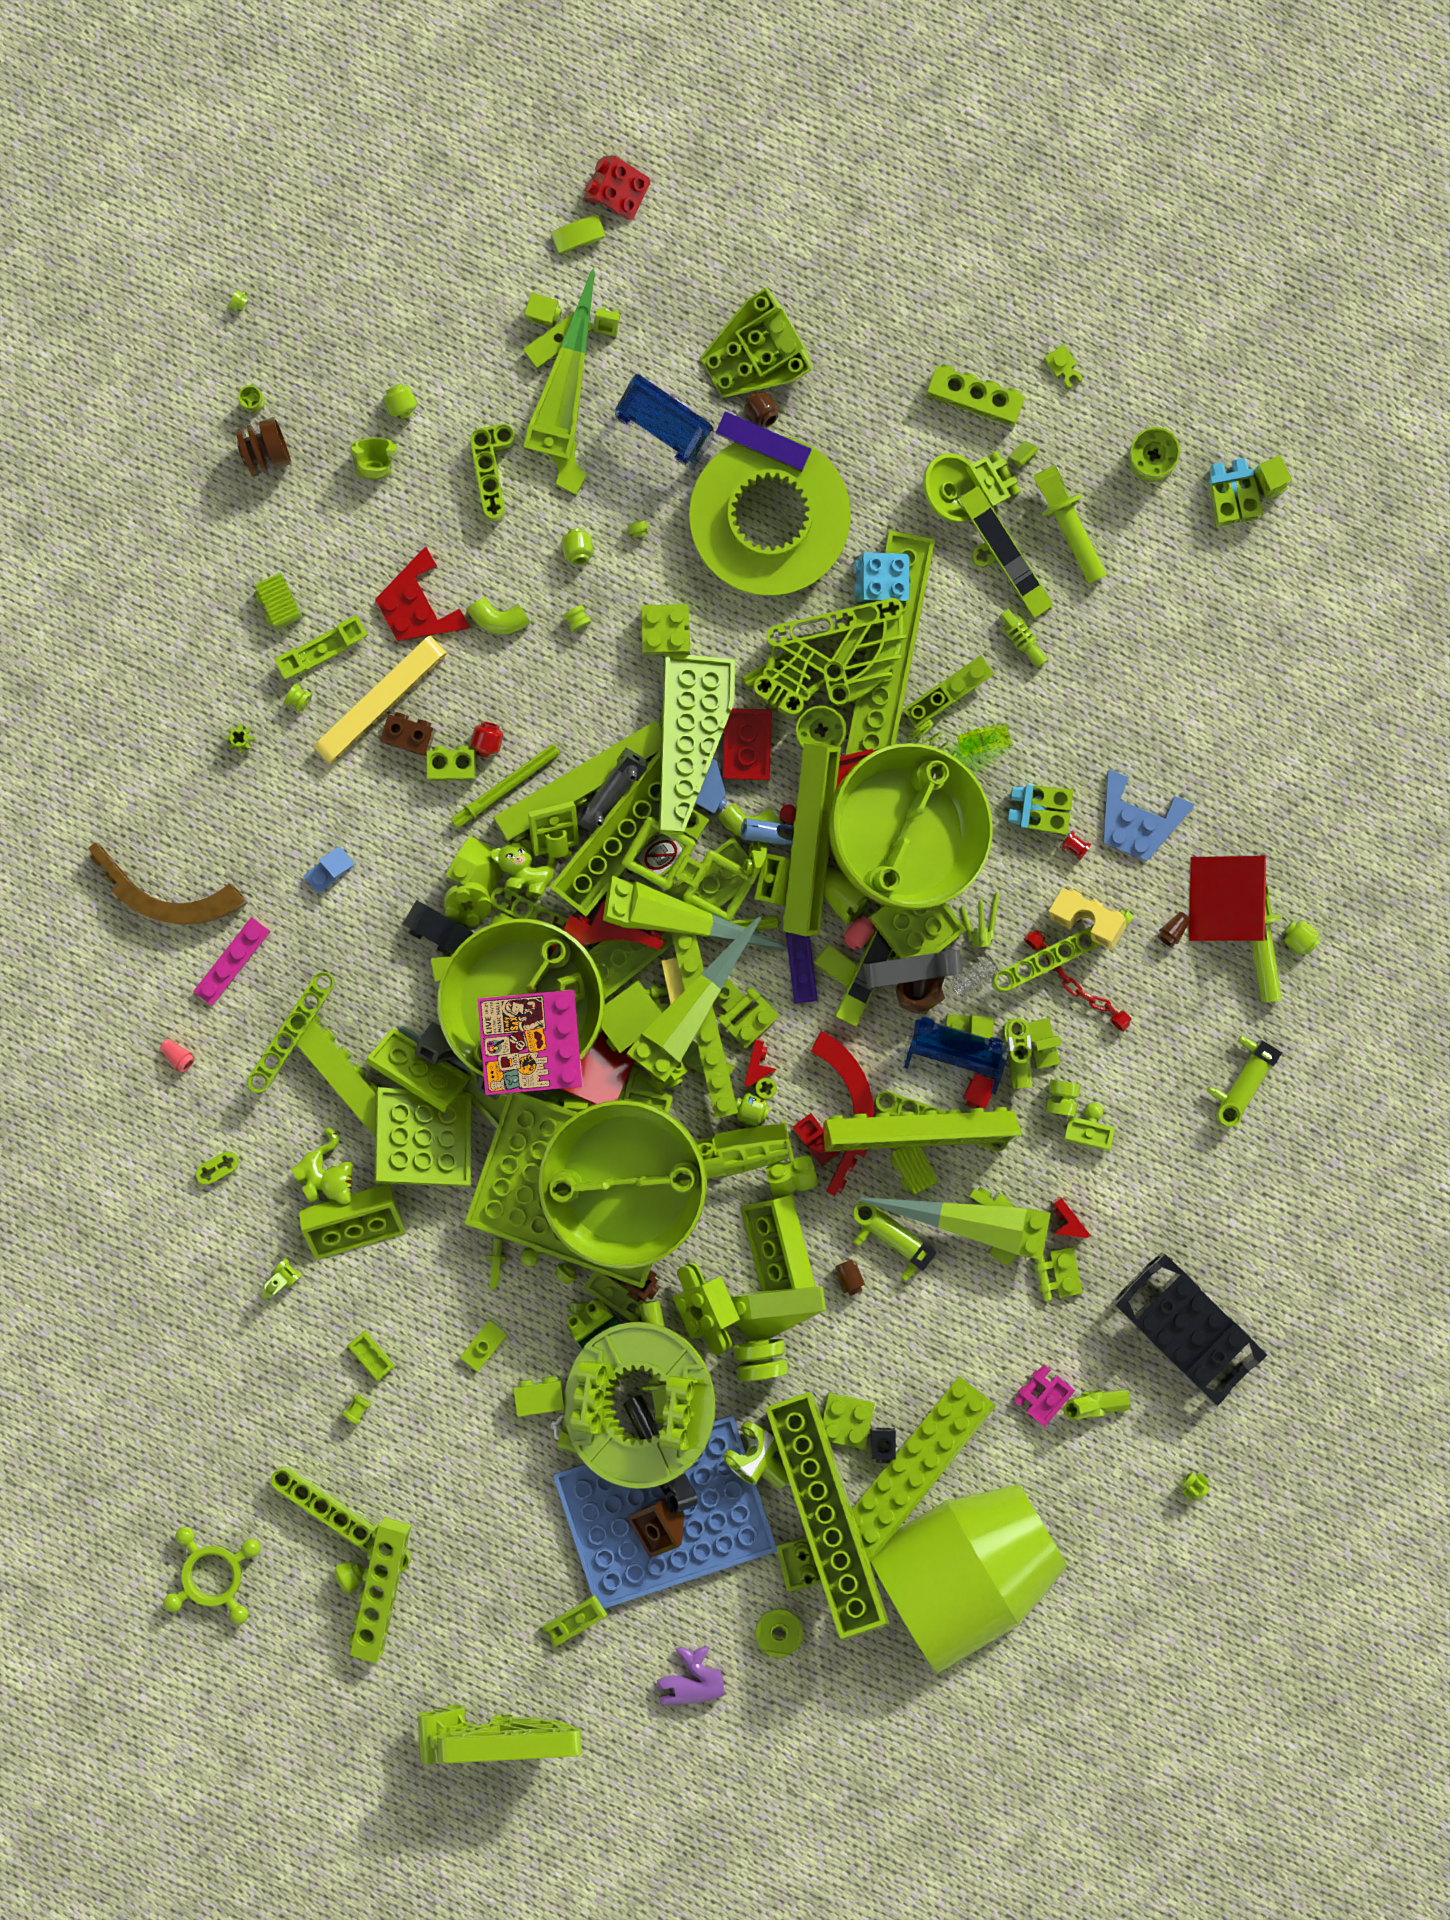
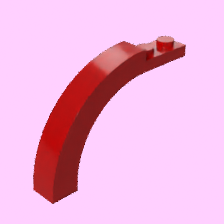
M820 1031L810 1052L823 1058L842 1077L851 1096L854 1115L867 1114V1118L874 1117V1105L870 1086L859 1063L840 1042L827 1033ZM867 1150L845 1151L826 1192L834 1196L837 1192L842 1193L847 1182L844 1177L847 1171L852 1172L858 1160L854 1158L855 1154L865 1158Z

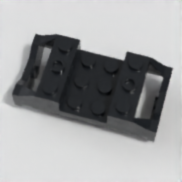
M1161 1252L1143 1268V1272H1139L1138 1276L1130 1281L1131 1284L1126 1285L1112 1302L1216 1406L1227 1397L1232 1388L1251 1369L1260 1364L1267 1356L1256 1342L1237 1323L1232 1321L1165 1253ZM1161 1268L1175 1272L1163 1287L1159 1286V1290L1149 1300L1147 1299L1145 1301L1146 1304L1134 1314L1129 1300L1141 1286L1144 1287L1147 1284L1146 1281ZM1249 1344L1252 1353L1242 1361H1239L1233 1367V1370L1221 1379L1215 1390L1207 1388L1206 1386Z

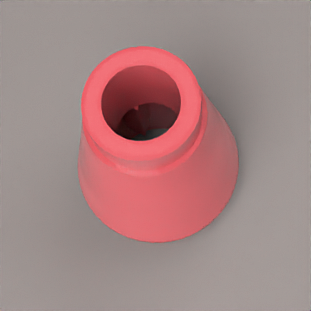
M170 1039L165 1040L159 1048L176 1071L185 1072L195 1061L190 1051Z

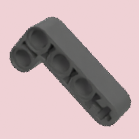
M960 950L864 965L867 988L963 973Z

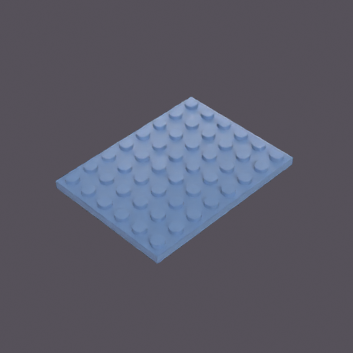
M733 1414L714 1420L713 1430L703 1453L694 1465L685 1472L697 1494L698 1502L695 1507L684 1510L682 1545L655 1557L649 1558L627 1516L657 1498L662 1497L663 1495L658 1486L650 1488L619 1486L598 1476L585 1463L553 1474L592 1596L595 1594L604 1609L777 1552L776 1543L757 1486L741 1479L723 1460V1454L727 1449L739 1455L746 1453Z

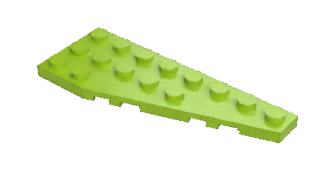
M665 653L659 833L683 835L734 705L735 659Z

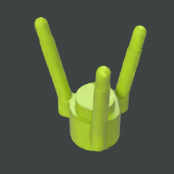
M998 892L994 895L989 931L988 927H984L982 900L978 901L979 928H974V933L972 932L965 907H960L968 933V941H972L973 947L991 946V940H994V926L999 900Z

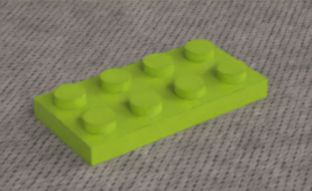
M392 1028L369 1054L365 1063L445 1113L469 1084L471 1077L446 1061L434 1065L416 1055L415 1051L418 1043Z

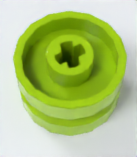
M759 1339L733 1346L735 1360L750 1361L736 1367L738 1381L768 1379L789 1373L786 1359L773 1358L786 1352L784 1339Z

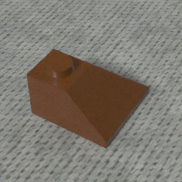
M663 1496L627 1516L649 1558L682 1545L684 1511L675 1514L670 1512Z

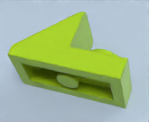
M947 1014L945 1038L993 1041L994 1017Z

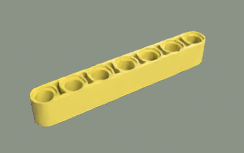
M431 636L424 639L321 737L313 748L329 765L337 760V756L340 757L354 744V740L357 741L371 728L370 725H374L389 711L387 708L391 709L405 695L404 692H409L422 679L421 676H425L439 663L438 660H442L446 656L447 652Z

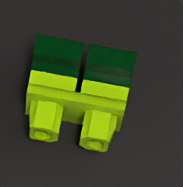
M592 1300L586 1305L585 1311L581 1314H573L567 1318V1324L565 1325L575 1341L583 1349L596 1335L610 1327L619 1325L620 1322L612 1310L601 1300L597 1302Z

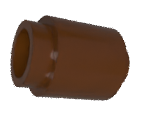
M853 1259L835 1266L837 1270L835 1274L843 1293L848 1292L852 1296L863 1291L861 1286L865 1285L858 1265L854 1264Z

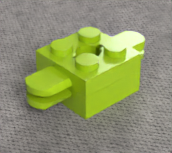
M694 1262L680 1267L677 1271V1276L684 1290L672 1297L691 1340L704 1336L711 1353L720 1355L732 1347V1341L725 1327L740 1320L721 1276L705 1281L698 1264Z

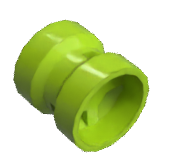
M247 385L239 391L238 400L247 412L257 413L263 409L265 398L257 387Z

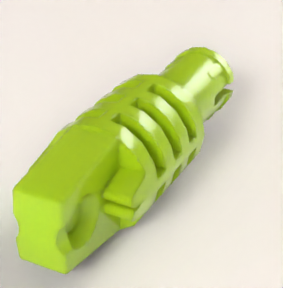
M1009 609L1001 613L999 617L1005 625L1003 630L1018 650L1026 653L1036 669L1047 662L1048 658H1046L1036 644V637L1021 617L1018 616L1016 618Z

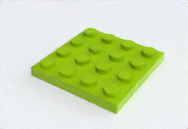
M378 1087L376 1089L375 1183L469 1187L471 1185L472 1093L461 1092L444 1113L407 1089Z

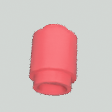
M864 915L856 918L843 934V937L846 938L844 943L854 951L856 948L862 949L875 932L874 924Z

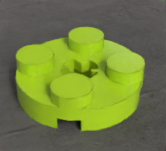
M467 882L465 886L458 888L457 885L451 887L444 896L445 915L455 922L467 924L471 927L477 926L491 911V898L487 889L480 884ZM468 901H471V902H472L471 905H464V904H463V903H467Z
M775 1608L766 1611L757 1622L755 1630L756 1640L767 1655L783 1658L793 1653L800 1646L803 1639L802 1625L799 1618L791 1611ZM777 1627H782V1630L786 1631V1635H781L782 1639H777L776 1634L772 1633L774 1628L777 1630Z

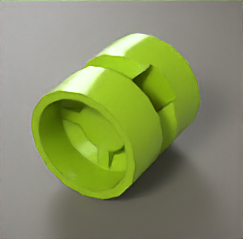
M1050 1079L1048 1092L1051 1094V1097L1047 1099L1045 1112L1076 1117L1078 1104L1075 1102V1098L1079 1097L1081 1084Z

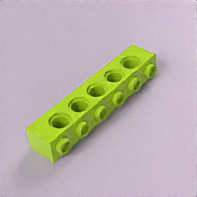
M384 1517L381 1523L376 1524L374 1527L372 1538L375 1539L374 1546L370 1547L367 1560L371 1561L369 1568L365 1569L363 1581L366 1584L365 1588L361 1589L358 1597V1603H361L360 1611H356L353 1620L356 1629L355 1632L351 1633L348 1646H352L350 1656L377 1663L384 1652L412 1527L411 1524ZM384 1543L389 1544L392 1549L386 1548ZM379 1565L385 1566L387 1571L382 1570ZM374 1587H379L382 1592H378ZM370 1608L375 1609L378 1614L371 1612ZM365 1630L371 1631L373 1635L367 1634Z

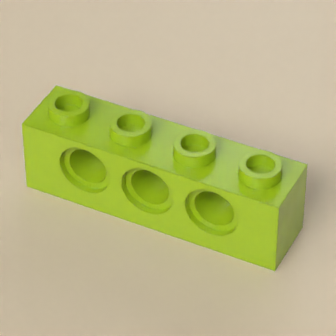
M945 364L936 366L926 397L1011 427L1016 425L1026 396L1021 395L1022 392L1014 388H1008V390L1001 388L997 382L978 380L977 376L972 373L964 372V374L955 372V368ZM950 382H957L960 385V390L951 391L948 384ZM975 389L979 390L983 397L974 399L970 392ZM1000 397L1004 400L1005 405L997 407L993 404L992 399Z

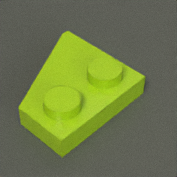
M632 1066L624 1100L648 1103L670 1114L673 1097L665 1090H660L655 1082L648 1079L636 1067Z

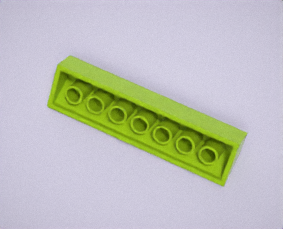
M661 749L647 765V769L640 779L634 781L605 817L603 825L596 828L550 885V888L585 917H589L607 895L609 879L612 876L621 878L626 872L627 868L622 865V860L648 817L659 820ZM651 829L635 859L658 832L657 830Z
M1007 1107L993 1108V1112H984L983 1108L970 1109V1113H961L959 1109L947 1110L946 1114H937L935 1110L924 1111L923 1115H914V1112L899 1113L900 1116H890V1113H878L876 1117L867 1118V1114L852 1115L853 1118L843 1119V1115H832L823 1123L825 1152L1009 1143L1022 1135L1015 1111H1007Z

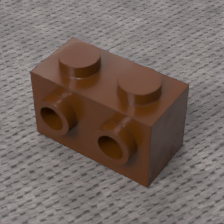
M398 712L395 713V716L388 714L380 741L383 744L427 757V751L430 750L436 731L431 727L432 723L418 719L416 723L408 720V715Z

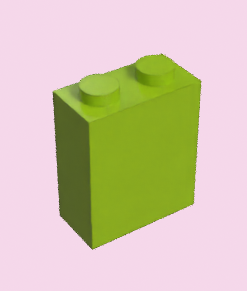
M637 981L605 1005L603 1021L599 1032L604 1031L609 1037L606 1042L610 1048L621 1053L635 1043L638 1037L662 1014V1011L642 984Z

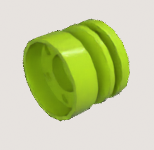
M1146 428L1136 436L1130 447L1128 461L1131 470L1143 481H1162L1172 473L1179 461L1181 453L1179 441L1166 428ZM1153 451L1157 452L1156 457L1159 458L1155 459L1154 462L1149 460L1150 456L1148 455L1152 454Z
M826 705L814 706L807 709L799 717L796 725V737L803 748L804 743H822L840 747L846 737V723L843 716L836 709ZM819 723H822L824 727H828L824 737H821L820 733L816 734L815 729L819 728Z

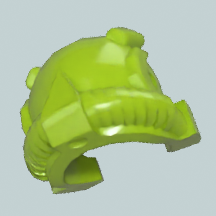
M376 437L364 438L352 443L350 451L351 456H353L356 475L359 478L365 477L370 480H379L389 476L392 473L390 468L392 465L391 456L397 454V444H394L389 439Z

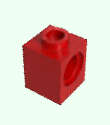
M974 1073L963 1096V1099L967 1100L965 1105L973 1109L980 1107L986 1109L997 1086V1082Z

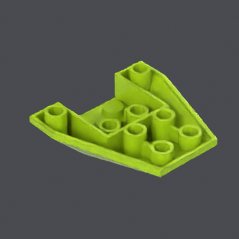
M767 287L743 303L699 357L722 399L792 383L813 370L806 347L786 311Z

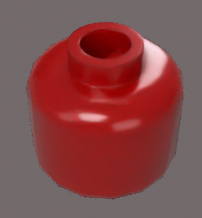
M482 721L481 724L474 727L470 745L477 751L476 755L490 758V754L499 753L503 740V732L499 729V725Z

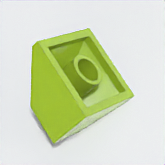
M469 836L457 853L445 876L464 886L467 882L480 884L487 889L491 897V893L496 888L504 871L499 864L491 859V850L494 848Z

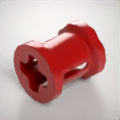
M1071 831L1060 848L1062 850L1067 849L1077 856V859L1080 861L1090 848L1091 843L1084 842L1075 836L1074 831Z

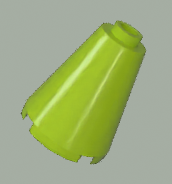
M827 865L824 899L842 921L850 925V921L853 922L856 918H859L870 904L867 901L868 897L856 889L841 870Z

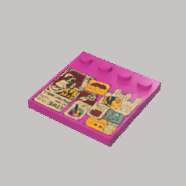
M575 990L478 998L485 1095L583 1087Z

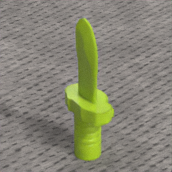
M493 1238L492 1255H486V1260L492 1261L490 1290H494L499 1283L500 1262H506L507 1257L501 1256L502 1238Z

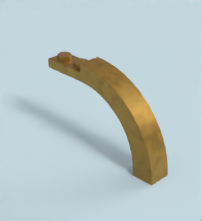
M95 842L88 848L92 853L90 858L97 866L102 865L106 869L105 875L113 884L118 883L111 891L127 906L149 918L174 924H200L225 917L248 903L236 887L230 883L217 893L194 902L171 903L158 900L139 889L99 843Z

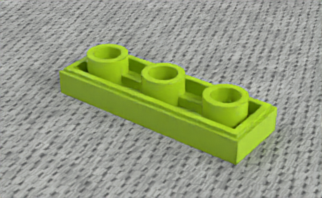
M575 312L523 349L537 370L558 355ZM590 321L588 333L594 329V326L591 324ZM557 336H561L563 340L561 342H556L555 338Z

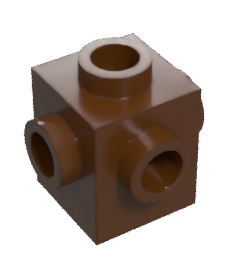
M650 1270L646 1281L647 1286L644 1290H640L637 1286L627 1283L625 1289L629 1291L627 1295L636 1302H639L640 1299L645 1302L648 1298L652 1300L659 1290V1287L656 1286L658 1284V1279L655 1278L657 1274Z

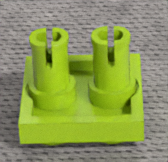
M807 1537L776 1544L787 1592L822 1584L817 1567L810 1562L813 1559V1554Z

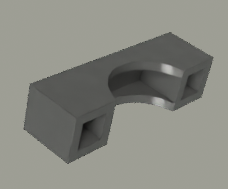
M432 1021L419 1039L415 1054L434 1065L446 1060L462 1062L449 1046L441 1025ZM474 1072L477 1081L476 1089L485 1093L484 1077ZM500 1094L488 1095V1096H490V1097H492L493 1099L497 1100L498 1097L500 1096Z

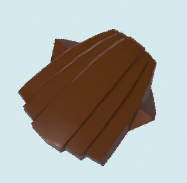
M945 976L897 984L896 996L899 1005L912 1013L927 1014L931 1008L945 999L942 990Z

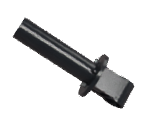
M642 1395L635 1396L623 1404L640 1440L651 1439L652 1436L659 1435V1429ZM685 1473L666 1484L658 1486L668 1509L674 1514L697 1505V1494Z

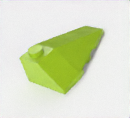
M823 1286L748 1292L731 1296L740 1318L735 1323L750 1340L773 1338L826 1310Z

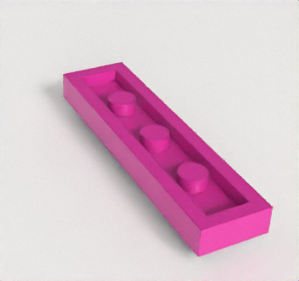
M251 917L193 992L213 1006L271 931Z

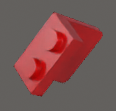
M603 156L595 166L596 172L593 178L585 187L586 193L583 199L590 203H602L625 219L632 220L638 211L651 180L648 176L617 156Z

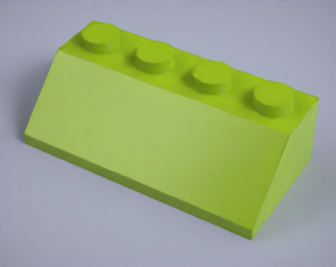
M390 1183L351 1194V1201L346 1205H342L336 1200H330L299 1210L301 1231L315 1260L406 1234L396 1196Z
M793 1195L776 1197L741 1206L761 1290L771 1291L815 1287Z

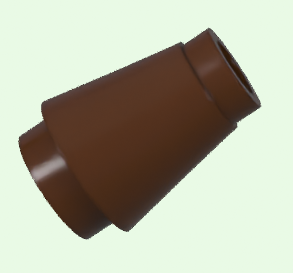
M1179 912L1159 929L1158 938L1165 945L1173 947L1179 943L1191 919L1185 913Z

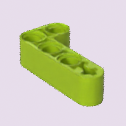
M507 424L479 428L474 430L470 436L483 511L486 518L492 522L501 521L506 514L495 452L510 449L516 442L513 428ZM503 432L511 434L510 439L506 442L499 440V435ZM478 437H487V443L484 446L476 445ZM485 459L492 461V465L488 469L480 467V463ZM487 483H495L496 489L493 492H486L484 487ZM490 499L495 500L498 508L496 515H493L490 511L492 510Z

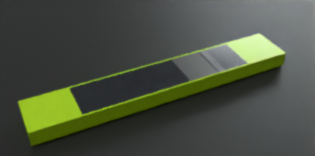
M976 486L958 498L959 503L1031 616L1035 618L1054 605L980 487Z
M875 928V932L834 1014V1017L854 1027L857 1026L875 987L867 988L864 965L888 961L893 951L877 928Z

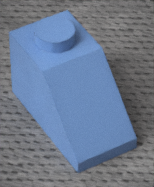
M712 759L695 805L715 815L717 811L722 812L728 800L724 798L726 792L717 761Z

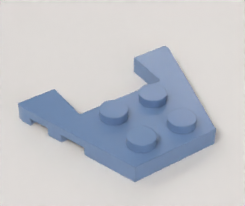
M1109 769L1107 773L1103 844L1148 861L1191 811L1194 804L1174 796L1166 817L1157 816L1121 801L1120 799L1129 777Z

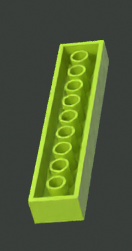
M807 1392L765 1407L840 1639L847 1640L890 1625L814 1394Z

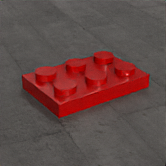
M732 708L724 728L723 779L770 781L772 709Z

